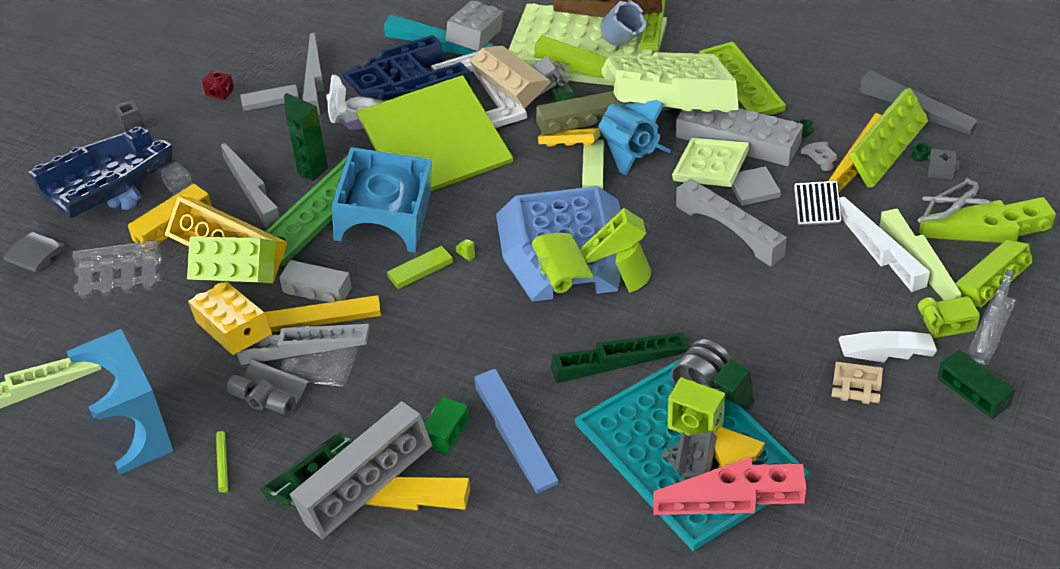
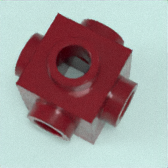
M211 70L202 80L206 96L225 100L234 91V84L230 74Z

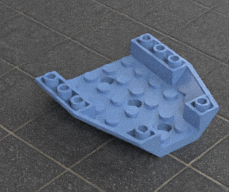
M598 186L515 196L496 214L503 260L532 302L553 299V288L547 275L543 276L540 271L538 257L532 247L533 240L540 235L549 233H569L573 236L580 250L587 241L621 211L618 199ZM617 253L587 264L593 274V279L573 278L572 284L594 282L597 294L618 291L621 274L616 265Z

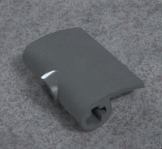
M251 360L243 377L233 375L227 384V392L246 400L256 410L262 411L266 408L284 416H289L302 398L308 382L300 377Z

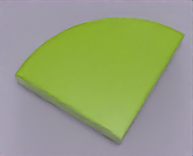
M468 239L463 240L456 246V252L469 261L475 258L474 242Z

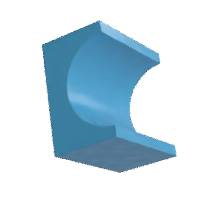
M350 147L332 203L333 240L342 241L344 232L353 225L375 223L395 231L404 240L407 251L416 253L431 195L432 159Z

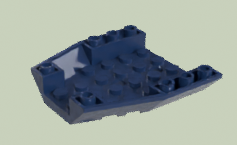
M135 127L128 132L83 147L73 148L70 150V153L64 156H56L49 163L35 166L34 170L29 171V174L43 197L71 219L128 191L133 183L143 181L148 173H155L171 162L172 145L165 140L153 142L148 130L143 127Z

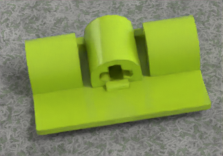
M549 233L540 235L533 240L532 247L538 257L540 271L543 276L547 275L556 293H563L569 290L572 286L573 278L593 279V274L571 234Z

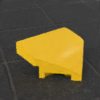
M719 427L714 433L717 437L713 458L719 462V468L751 457L752 462H755L763 452L765 443L723 427Z

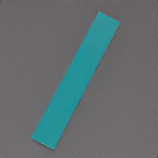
M390 15L384 24L385 37L414 41L434 35L442 43V52L461 55L478 52L446 41V30ZM487 43L483 48L494 47V45Z

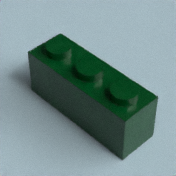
M960 349L940 363L937 379L991 419L1011 405L1015 389Z

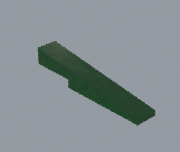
M682 333L599 342L596 345V349L552 354L550 368L556 383L683 354L689 350V347Z

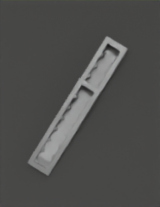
M310 33L303 100L317 106L318 115H320L317 92L324 91L315 33Z
M226 143L222 144L221 148L225 162L265 228L269 229L280 218L278 207L267 197L264 182Z
M369 324L281 328L280 335H270L236 354L241 365L250 364L251 360L263 362L367 344L370 327Z

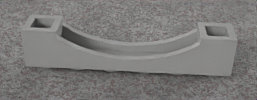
M691 178L677 188L676 207L690 216L695 213L703 214L723 223L749 245L756 258L767 265L773 266L785 256L787 237Z

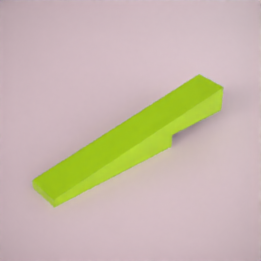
M541 35L534 45L535 58L543 59L547 56L550 61L570 65V71L604 78L601 69L608 57Z

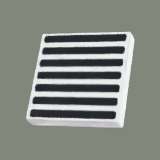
M837 181L795 183L798 226L841 222Z

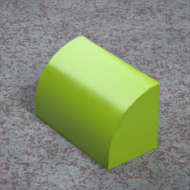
M639 241L631 248L616 254V265L629 293L642 288L651 277V268Z

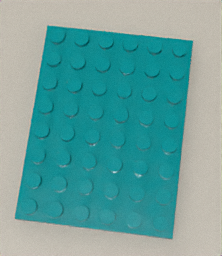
M679 360L575 418V425L652 508L654 491L685 480L662 455L666 449L670 451L680 441L682 434L668 428V397L675 387L671 378V370ZM729 399L725 400L722 427L765 443L763 452L755 462H752V465L800 464L741 406ZM715 458L712 459L711 471L719 468V462ZM803 467L805 481H807L810 473ZM756 504L755 513L769 504ZM754 513L672 514L660 516L692 551H695Z

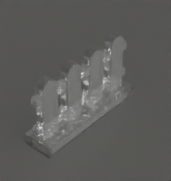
M158 241L73 251V260L77 266L75 267V274H78V284L74 285L75 292H78L81 298L87 299L91 297L92 291L95 289H100L101 294L104 296L111 295L114 287L121 286L123 292L131 293L135 289V284L141 283L145 290H153L156 287V282L161 281L160 274H156V264H160L162 259V251ZM142 266V276L135 277V267ZM115 269H121V279H114ZM100 271V281L93 282V272Z
M1006 270L1003 282L1000 284L997 294L991 298L967 352V355L972 357L973 360L988 366L1015 305L1016 299L1008 297L1014 274L1012 270Z

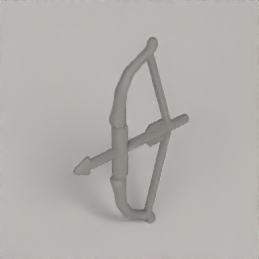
M967 177L964 182L935 197L924 196L922 198L923 201L931 202L924 216L918 218L917 221L921 223L923 221L939 220L958 212L966 203L988 204L990 201L986 199H972L976 196L980 187L978 182L972 181ZM967 184L974 186L960 198L944 197ZM935 202L954 203L945 212L928 216Z

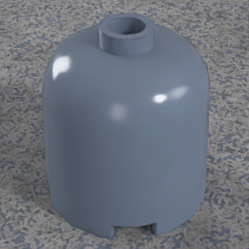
M620 1L601 21L600 29L603 38L614 46H622L630 42L646 27L647 22L642 16L643 10L632 1Z

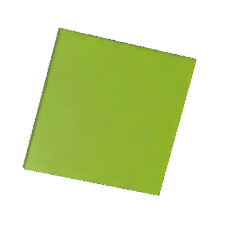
M463 75L356 111L357 117L376 151L432 159L431 191L513 162L512 155Z

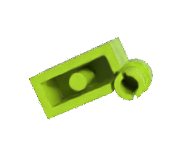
M969 296L936 302L934 298L928 297L921 300L918 304V309L924 316L923 320L933 338L977 330L980 314Z

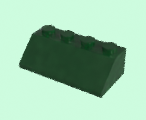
M286 93L284 94L285 114L297 172L301 177L314 181L328 169L317 106Z

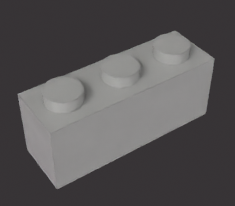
M292 260L289 261L279 277L283 293L327 303L345 300L352 288L348 272Z

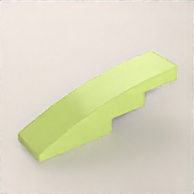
M596 140L593 144L584 145L582 188L598 186L603 189L604 140Z

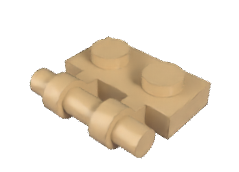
M836 362L833 385L842 386V389L832 388L831 397L841 398L842 401H848V399L859 400L863 404H869L870 402L879 403L880 394L871 393V390L880 391L883 368ZM852 387V388L863 389V392H862V391L849 390V388Z

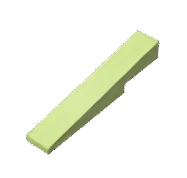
M898 209L881 212L879 227L930 271L928 283L944 301L961 298V292L925 236H915Z
M66 358L4 375L5 382L0 383V409L101 370V366L85 361L71 363L70 359Z

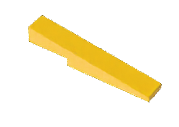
M874 114L828 180L837 181L838 193L859 173L849 153L882 116L881 114Z
M395 477L365 504L418 510L420 505L466 510L470 493L469 478Z

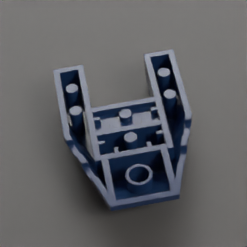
M430 35L384 49L381 55L376 58L372 56L368 59V63L363 66L359 64L345 72L343 78L361 97L391 100L462 75L470 86L471 71L462 62L428 72L425 67L442 62V43L434 35Z

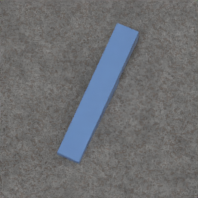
M496 369L475 376V388L493 416L497 430L535 492L539 493L558 485V479Z

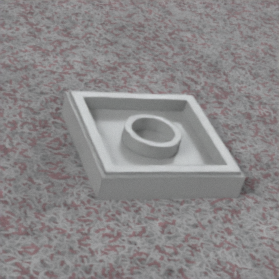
M766 166L738 172L731 186L741 206L780 198L781 191Z

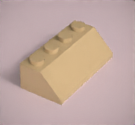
M504 46L482 48L470 60V63L481 77L524 109L551 83L548 78Z

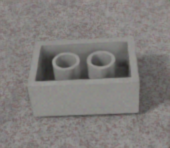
M470 1L448 20L446 41L475 51L481 50L501 31L504 11L498 10L494 6L483 5L479 1Z

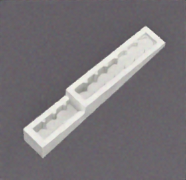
M845 197L839 198L842 220L880 266L889 264L911 292L927 287L930 271Z

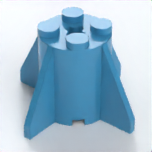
M654 100L647 101L645 104H611L604 114L598 128H600L602 136L606 138L617 168L622 174L627 175L636 157L642 158V155L652 153L656 147L670 153L671 149L658 143L660 134L657 129L659 127L655 121L664 106L662 102Z

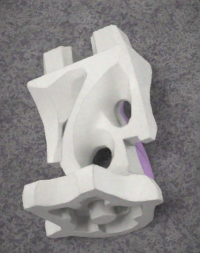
M332 75L330 94L326 96L330 121L332 123H343L351 130L363 128L356 111L388 101L367 97H350L348 101H345L346 88L342 85L341 79L337 75Z

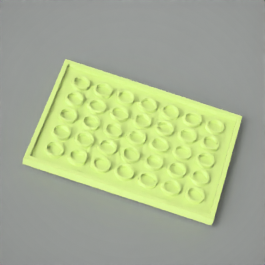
M527 4L509 51L532 66L541 60L540 58H535L534 45L539 37L544 35L605 57L629 55L635 58L639 54L652 56L654 53L659 52L667 25V17H663L658 51L639 50L641 33L625 45L614 46L608 43L601 34L600 25L602 17L554 11L553 5ZM560 63L564 68V73L568 76V81L612 86L615 84V81H608L605 78L570 71V65Z

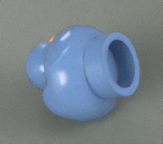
M131 185V189L108 200L107 204L112 208H117L121 205L123 210L134 209L137 205V200L141 198V194L134 185Z

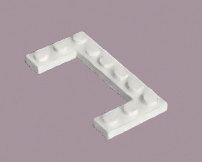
M478 52L431 65L433 71L462 62L471 72L473 71L498 107L486 112L495 128L527 118V112L524 108L476 72L470 60Z

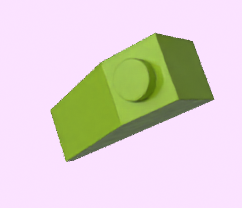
M623 208L580 248L586 263L589 264L631 248L638 241L642 240L646 234L644 222L641 218Z

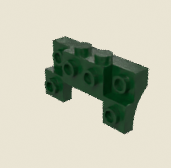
M341 432L335 433L260 489L268 501L275 499L280 507L289 505V507L294 506L295 504L290 493L354 440L349 439Z

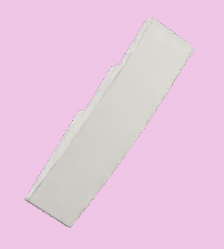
M906 331L867 332L840 336L838 339L844 356L885 362L888 357L909 360L912 354L933 357L937 352L931 334Z

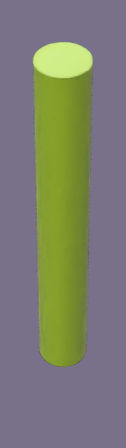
M219 431L216 433L218 490L224 493L228 491L226 434L223 431Z

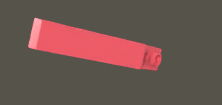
M745 458L654 491V515L755 513L756 504H802L805 502L806 494L803 464L752 465V458Z

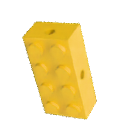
M227 281L216 284L214 288L204 293H199L188 301L196 322L232 355L272 334L265 313Z

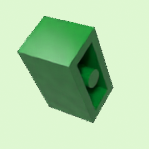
M442 397L438 405L433 407L430 417L427 421H424L432 443L431 449L445 454L449 453L469 422L467 405Z

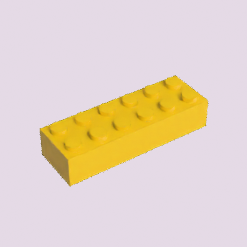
M182 196L177 197L165 232L166 236L189 246L190 237L276 240L273 282L288 243L199 200Z

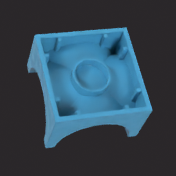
M121 329L67 351L71 363L81 361L92 362L104 367L115 376V381L110 391L101 400L88 406L93 418L97 417L98 420L112 416H127L135 421V434L131 447L120 460L115 462L120 475L173 452L153 390Z

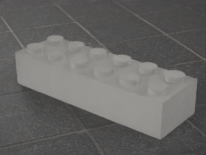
M741 108L731 110V112H722L720 110L705 112L700 109H693V111L682 110L676 119L677 138L689 141L691 138L747 142L749 143V151L746 156L784 166H789L802 140L803 124Z
M401 401L290 493L304 524L321 539H324L432 447L421 415Z

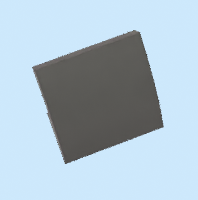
M32 232L16 242L3 257L4 261L38 272L51 265V257L65 251V244Z

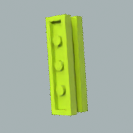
M1010 240L1003 242L955 283L961 292V297L969 296L975 307L981 308L1033 263L1029 244Z

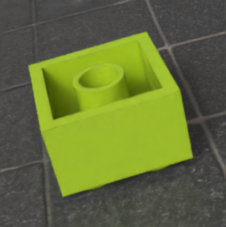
M680 377L668 397V428L679 433L684 432L687 436L711 431L715 433L719 427L723 426L725 393Z

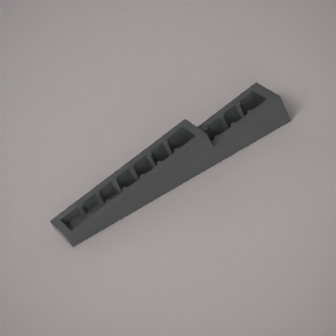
M869 70L861 80L860 92L893 103L903 90L908 89V87ZM912 90L930 122L969 135L976 126L977 119Z

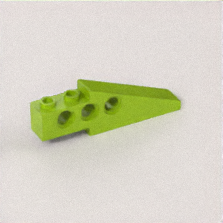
M1044 197L1004 205L1001 200H997L988 204L960 208L958 212L939 220L923 221L920 223L919 233L924 235L925 238L998 243L1010 240L1017 242L1018 236L1052 229L1056 213Z

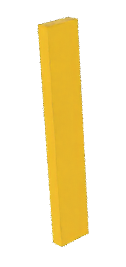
M378 295L264 312L271 332L281 331V328L310 327L381 316Z

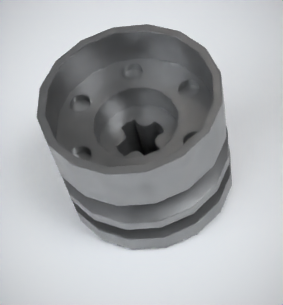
M705 339L697 340L673 367L671 378L674 385L682 377L709 388H714L713 379L731 357L719 344Z

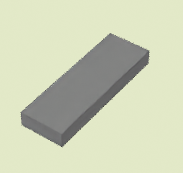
M296 84L240 95L243 111L285 104L284 94L286 93L299 98Z

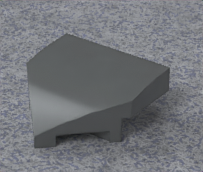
M712 431L691 434L689 437L683 432L680 436V441L670 451L666 449L662 455L685 480L711 471L717 436Z

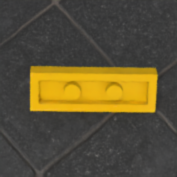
M600 128L570 129L548 135L541 133L538 136L539 144H546V146H555L558 143L570 146L581 142L584 145H590L595 143L601 136Z

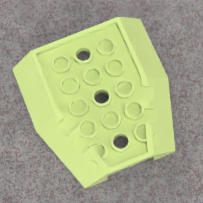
M658 52L652 56L639 54L635 58L629 55L612 56L607 58L601 69V73L606 80L615 81L613 93L621 102L645 104L647 101L658 100L665 107L679 108L684 111L700 109L705 112H711L712 110L731 112V110H738L739 108L736 80L715 54Z

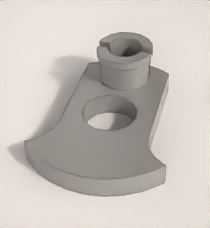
M829 142L811 143L801 149V154H807L815 162L821 164V170L829 171L834 168L833 161L837 160V154L829 148Z

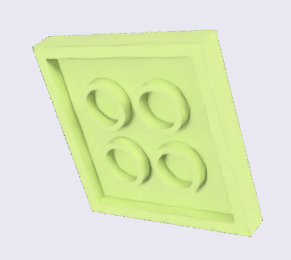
M691 138L672 174L673 181L685 183L691 178L699 184L731 187L749 151V143Z

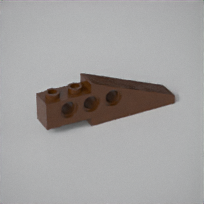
M552 0L554 11L602 18L620 1L636 3L643 10L642 14L662 12V0Z

